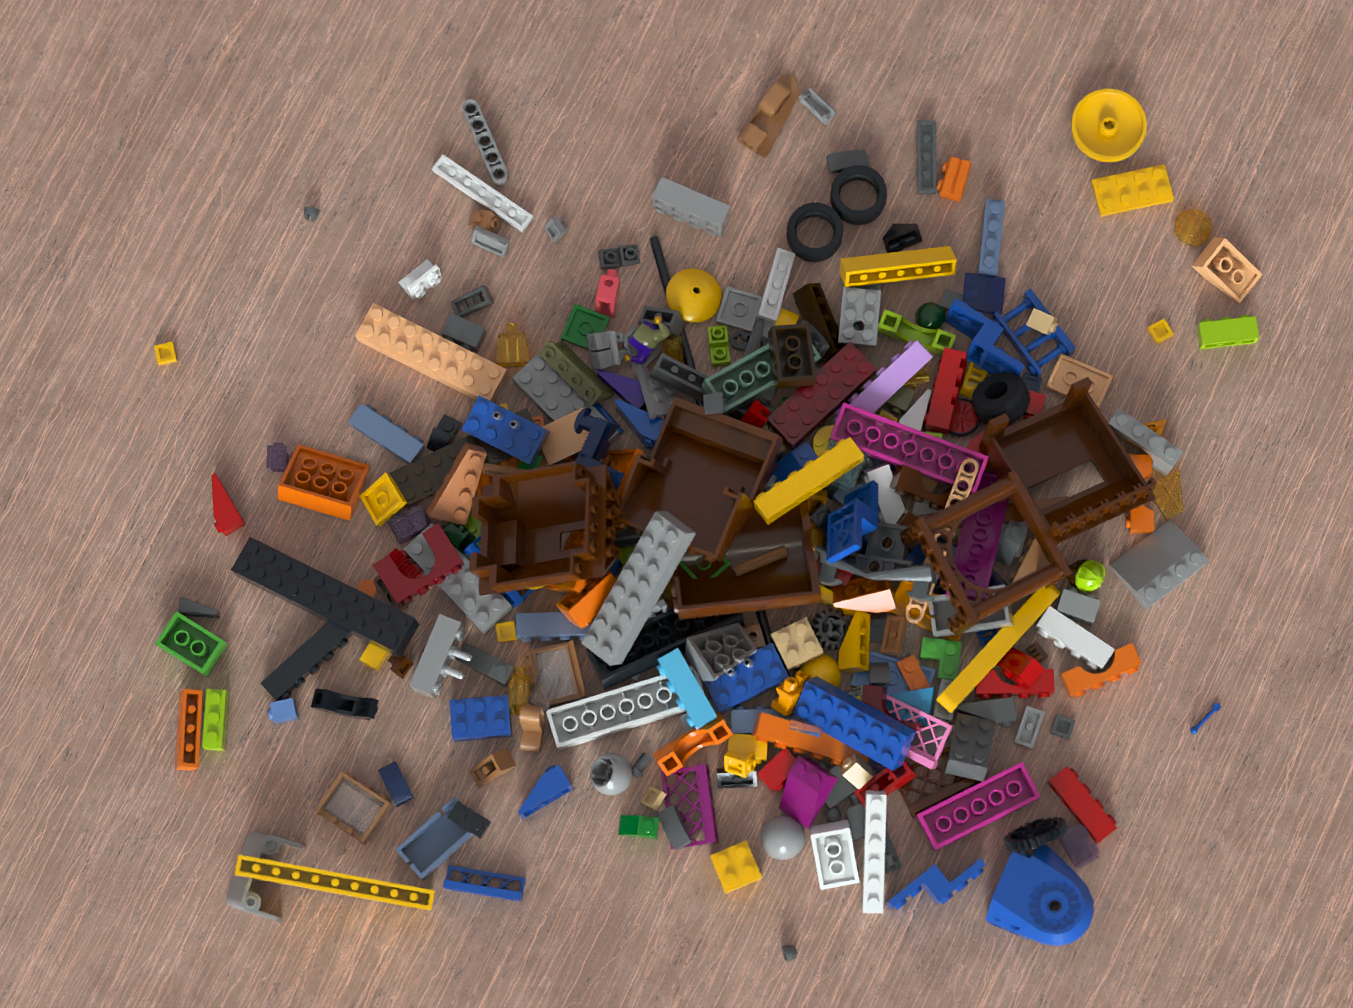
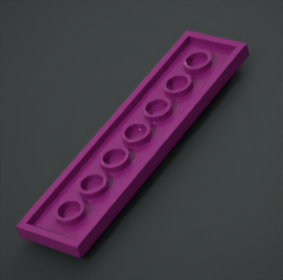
M984 471L976 492L997 482L999 479L996 474ZM1009 498L1000 504L997 501L963 520L954 562L959 572L968 581L979 587H989ZM960 582L959 584L960 586H962V589L964 590L965 585ZM970 589L968 591V600L975 601V590ZM981 593L982 598L987 596L985 593Z

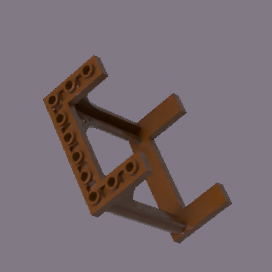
M1015 470L1009 472L990 486L925 519L923 517L917 519L900 532L901 542L905 547L907 546L908 550L921 543L923 553L931 561L932 570L941 579L940 584L945 591L947 590L952 606L958 611L946 619L949 630L955 636L980 623L981 619L1044 586L1047 589L1072 574ZM1013 496L1049 564L1005 587L996 589L979 587L968 581L955 565L952 556L954 532L958 525L968 516L997 501L1000 504ZM949 526L950 532H947L944 529H946V527ZM935 534L944 535L947 542L945 544L937 543L934 538ZM941 549L946 550V556L943 555V551H941ZM960 582L965 585L964 590L962 589V586H960ZM970 589L976 592V599L973 603L969 602L967 598V593ZM981 593H985L988 597L982 598Z

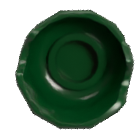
M929 302L918 307L915 313V321L923 328L938 329L942 327L946 315L940 305Z

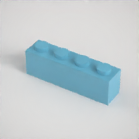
M677 648L657 659L659 665L656 667L661 676L665 675L668 679L666 685L670 692L676 693L678 697L676 702L681 710L685 709L688 715L685 718L690 727L694 726L697 730L717 719V715L680 650Z

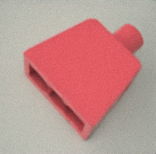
M613 269L607 270L606 275H601L595 299L596 312L610 318L615 317L620 291V278L617 277L618 272Z

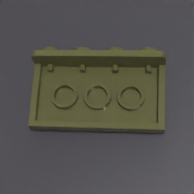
M548 341L539 352L590 406L608 400L613 396L614 392L563 341L557 343Z

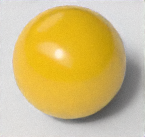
M823 654L799 667L800 671L809 675L808 680L817 676L837 688L842 678L841 670H838V662L827 654Z

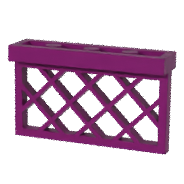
M700 764L698 766L680 768L672 774L680 779L673 788L667 784L666 775L661 771L663 792L666 794L664 798L665 808L672 805L669 798L673 792L677 793L682 797L677 804L678 808L684 800L693 806L687 815L679 810V813L685 817L682 820L683 823L688 819L696 825L690 832L691 838L697 828L704 831L705 840L696 841L692 838L694 842L689 843L683 848L719 843L709 765ZM696 771L697 778L691 785L684 777L688 772ZM681 781L690 786L684 796L675 790ZM692 789L699 793V799L695 804L686 798ZM695 808L702 814V818L698 823L689 818Z

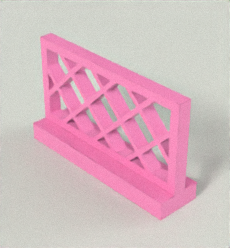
M887 694L886 699L892 701L894 710L889 712H896L898 720H902L898 710L903 708L909 709L912 717L904 721L913 720V722H917L916 718L922 716L927 718L929 726L922 728L921 731L931 729L934 739L924 743L921 731H916L921 744L916 746L910 745L906 757L930 769H936L939 762L938 759L953 726ZM938 725L946 727L944 736L937 738L933 727ZM936 743L937 751L935 756L928 753L926 744Z

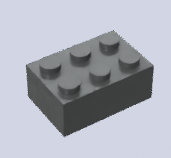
M957 713L945 773L984 782L996 721Z

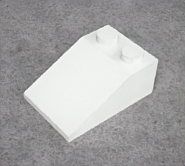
M848 820L811 826L810 835L820 889L860 883Z

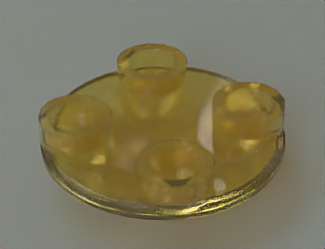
M1188 209L1177 217L1174 233L1182 242L1199 246L1210 237L1212 222L1203 211Z

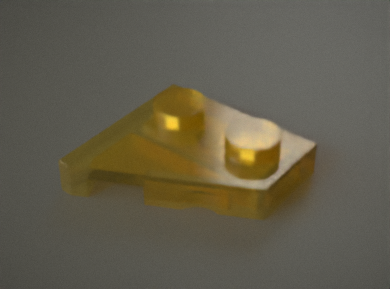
M1178 469L1156 481L1157 484L1153 490V494L1156 497L1153 501L1166 521L1184 510L1180 470Z

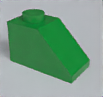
M621 815L618 835L657 840L659 818Z

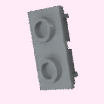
M811 87L798 98L800 103L804 104L825 126L828 125L837 113Z

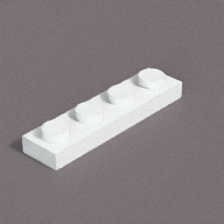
M781 248L776 249L758 311V318L772 323L777 321L795 253Z

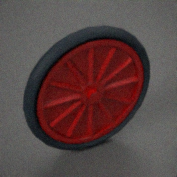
M958 398L949 432L954 436L964 437L970 435L980 425L981 420L976 415L969 399Z

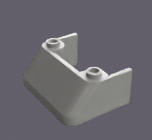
M252 832L246 838L241 855L261 859L263 854H276L280 850L281 844L305 851L306 847L277 836ZM234 875L227 894V903L233 908L281 923V918L259 911L262 904L261 897L257 893L251 892L254 879Z

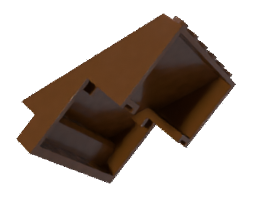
M674 397L649 460L639 453L635 458L619 497L624 514L616 515L614 519L616 526L627 529V526L634 528V533L642 535L655 512L667 511L696 532L686 553L697 556V553L704 555V560L712 563L715 560L722 562L752 511L756 496L763 492L779 465L775 458L783 438L775 433L720 413L706 415L704 407Z

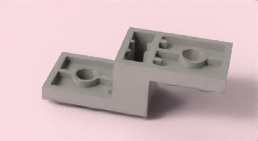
M843 283L838 344L847 345L851 342L854 346L876 347L881 283L845 287ZM856 322H861L864 325V329L857 331L853 325Z

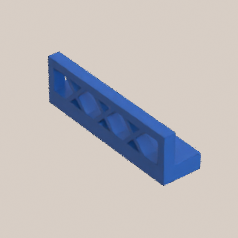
M448 865L443 888L522 902L526 878ZM452 870L460 871L464 878L459 882L450 881ZM478 874L483 879V882L479 885H474L470 883L468 878ZM496 877L500 879L503 885L499 888H492L487 882ZM513 880L521 882L519 892L510 891L507 885Z

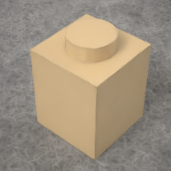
M1033 308L1026 326L1050 336L1051 332L1054 333L1058 326V322H1056L1058 318Z
M855 753L851 757H847L841 765L842 775L858 789L873 778L872 768Z

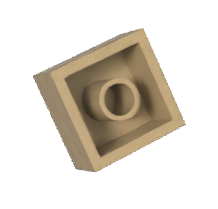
M806 617L771 634V638L788 672L823 655V650Z

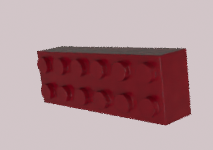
M849 342L816 372L817 379L812 386H801L767 417L766 424L783 438V442L791 450H794L841 407L843 402L845 403L876 374L877 368Z

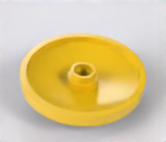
M1100 89L1086 95L1076 106L1071 120V132L1076 145L1090 158L1102 162H1117L1130 157L1141 146L1147 130V120L1141 105L1131 95L1117 89Z

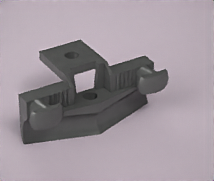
M878 522V529L869 534L865 555L853 552L833 564L827 561V549L819 545L814 546V550L820 553V562L822 563L819 582L829 586H837L843 583L842 580L837 579L838 571L842 569L871 580L914 581L912 592L907 591L908 596L920 602H931L935 599L934 596L929 595L931 584H936L938 574L932 570L930 564L915 565L911 561H905L907 546L905 547L902 544L900 532L908 526ZM889 538L892 539L891 547L884 548V541ZM879 562V570L872 572L871 565Z

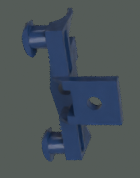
M590 408L582 409L574 423V431L577 434H581L583 430L589 432L586 437L587 440L583 444L584 447H582L580 454L575 460L585 468L604 465L600 460H604L611 443L608 440L621 426L605 419L591 416ZM607 466L615 491L617 492L624 473Z

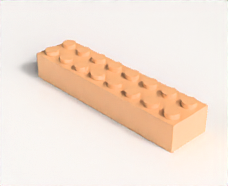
M375 303L370 307L355 334L358 342L474 400L481 396L494 403L508 377L507 369Z

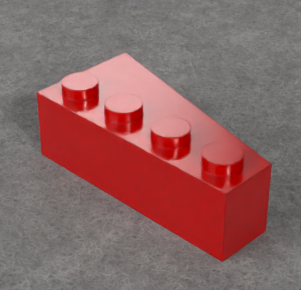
M944 347L942 359L938 363V376L935 377L933 382L934 392L933 395H930L928 406H930L929 413L926 412L923 423L926 424V430L949 435L967 367V352Z

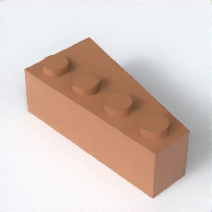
M468 443L463 445L450 472L445 476L443 484L437 490L432 503L426 509L429 517L462 525L467 524L472 506V498L475 496L487 455L484 447Z

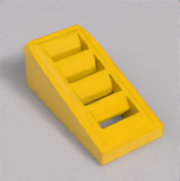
M972 362L969 364L960 391V395L971 399L978 384L968 380L980 383L987 374L985 370L981 371L973 368V366H978Z

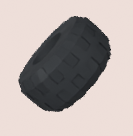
M1001 372L994 373L989 377L987 376L977 385L973 392L971 403L976 415L984 424L988 425L989 420L1005 413L1010 419L1008 424H1012L1027 411L1031 398L1029 390L1021 377L1014 373Z

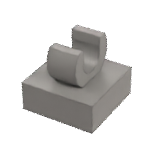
M557 216L550 218L544 227L553 243L559 241L570 229L569 227L564 228L562 225L564 219H559Z

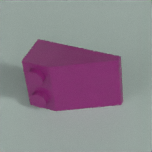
M798 756L789 771L779 809L810 829L836 784L838 777L810 758Z

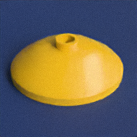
M689 268L676 273L671 278L666 288V301L670 310L679 311L683 321L701 323L711 319L717 313L722 302V292L719 283L711 274L701 269ZM693 289H697L699 293H694Z

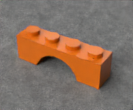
M1149 454L1129 455L1144 480L1149 478L1152 474V458ZM1144 505L1128 511V517H1125V528H1128L1129 534L1153 533L1155 530L1154 511Z
M1133 643L1114 650L1111 666L1103 673H1089L1080 666L1061 673L1059 677L1068 696L1078 698L1086 694L1085 690L1090 688L1093 691L1103 687V683L1108 680L1112 683L1121 679L1120 675L1124 673L1131 675L1139 671L1138 667L1142 665V662Z
M719 712L716 713L717 719L697 730L694 727L653 753L666 776L682 768L685 761L697 750L708 745H718L733 736L729 726Z

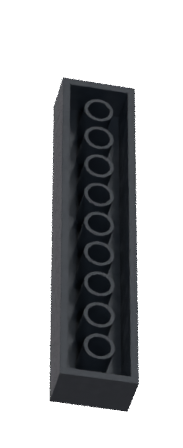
M249 537L231 568L236 577L399 658L403 655L419 626L414 617Z

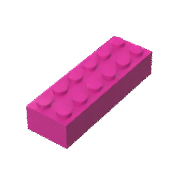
M1023 762L917 814L916 819L933 852L1039 800L1041 796Z

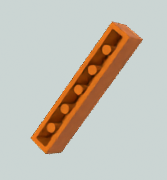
M763 712L757 713L751 736L757 737L756 741L767 744L770 741L775 743L774 746L777 748H793L794 753L804 755L806 752L812 754L811 758L817 760L829 759L830 764L841 766V763L854 753L868 763L869 757L821 730Z

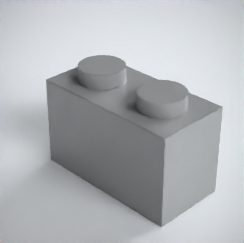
M1073 588L1063 589L1056 610L1069 619L1092 626L1101 601L1091 594H1086V596L1079 594V591Z

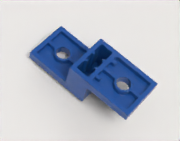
M955 298L944 322L973 339L967 351V360L991 375L1007 372L1014 373L1020 377L1025 365L1017 358L1006 354L1003 349L996 347L1004 328L999 323L985 317L983 313L969 307L966 302Z
M874 480L844 496V506L828 514L827 561L831 564L860 549L862 537L878 529V483Z
M979 859L952 882H949L934 864L890 899L886 905L890 910L894 908L899 910L908 902L906 900L907 897L911 896L914 898L923 888L936 905L939 902L944 904L953 897L952 892L954 890L959 892L969 884L967 881L969 878L974 880L981 875L986 864L982 859Z

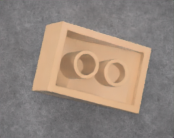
M1214 237L1192 265L1205 280L1239 304L1262 276V273L1226 238Z

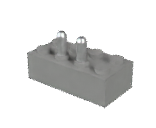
M439 614L409 685L414 692L435 699L436 696H440L443 690V685L441 684L444 677L447 678L450 675L458 679L464 678L465 674L449 667L451 660H455L456 657L465 661H471L472 659L471 654L456 649L458 643H462L466 634L460 621Z

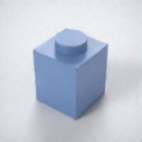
M293 698L270 703L271 708L268 709L269 719L273 720L275 724L299 719L296 701Z

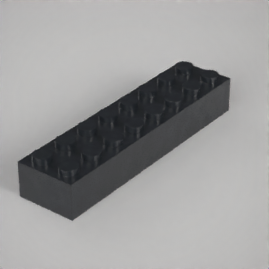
M673 608L645 622L622 664L610 666L588 648H586V652L603 689L606 690L659 665L657 659L677 648L681 654H684L688 637L735 623H740L741 626H744V618L741 612L679 620V613H675Z

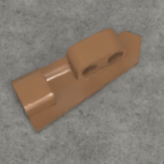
M782 75L774 83L759 104L755 114L737 136V140L742 145L764 158L768 156L800 95L795 75Z

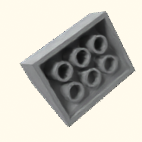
M1169 520L1109 566L1143 609L1147 611L1206 566L1209 560L1199 547Z

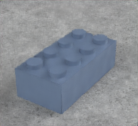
M455 797L441 808L445 812L443 816L437 811L395 849L423 881L474 836L447 818L458 801Z

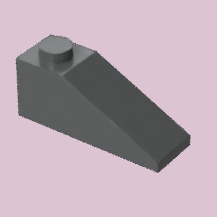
M467 643L464 644L461 651L471 654V661L456 658L457 661L504 687L508 686L516 672L513 666Z
M1014 697L959 704L954 709L955 712L996 721L995 725H1001L1002 728L1011 727L1017 721Z

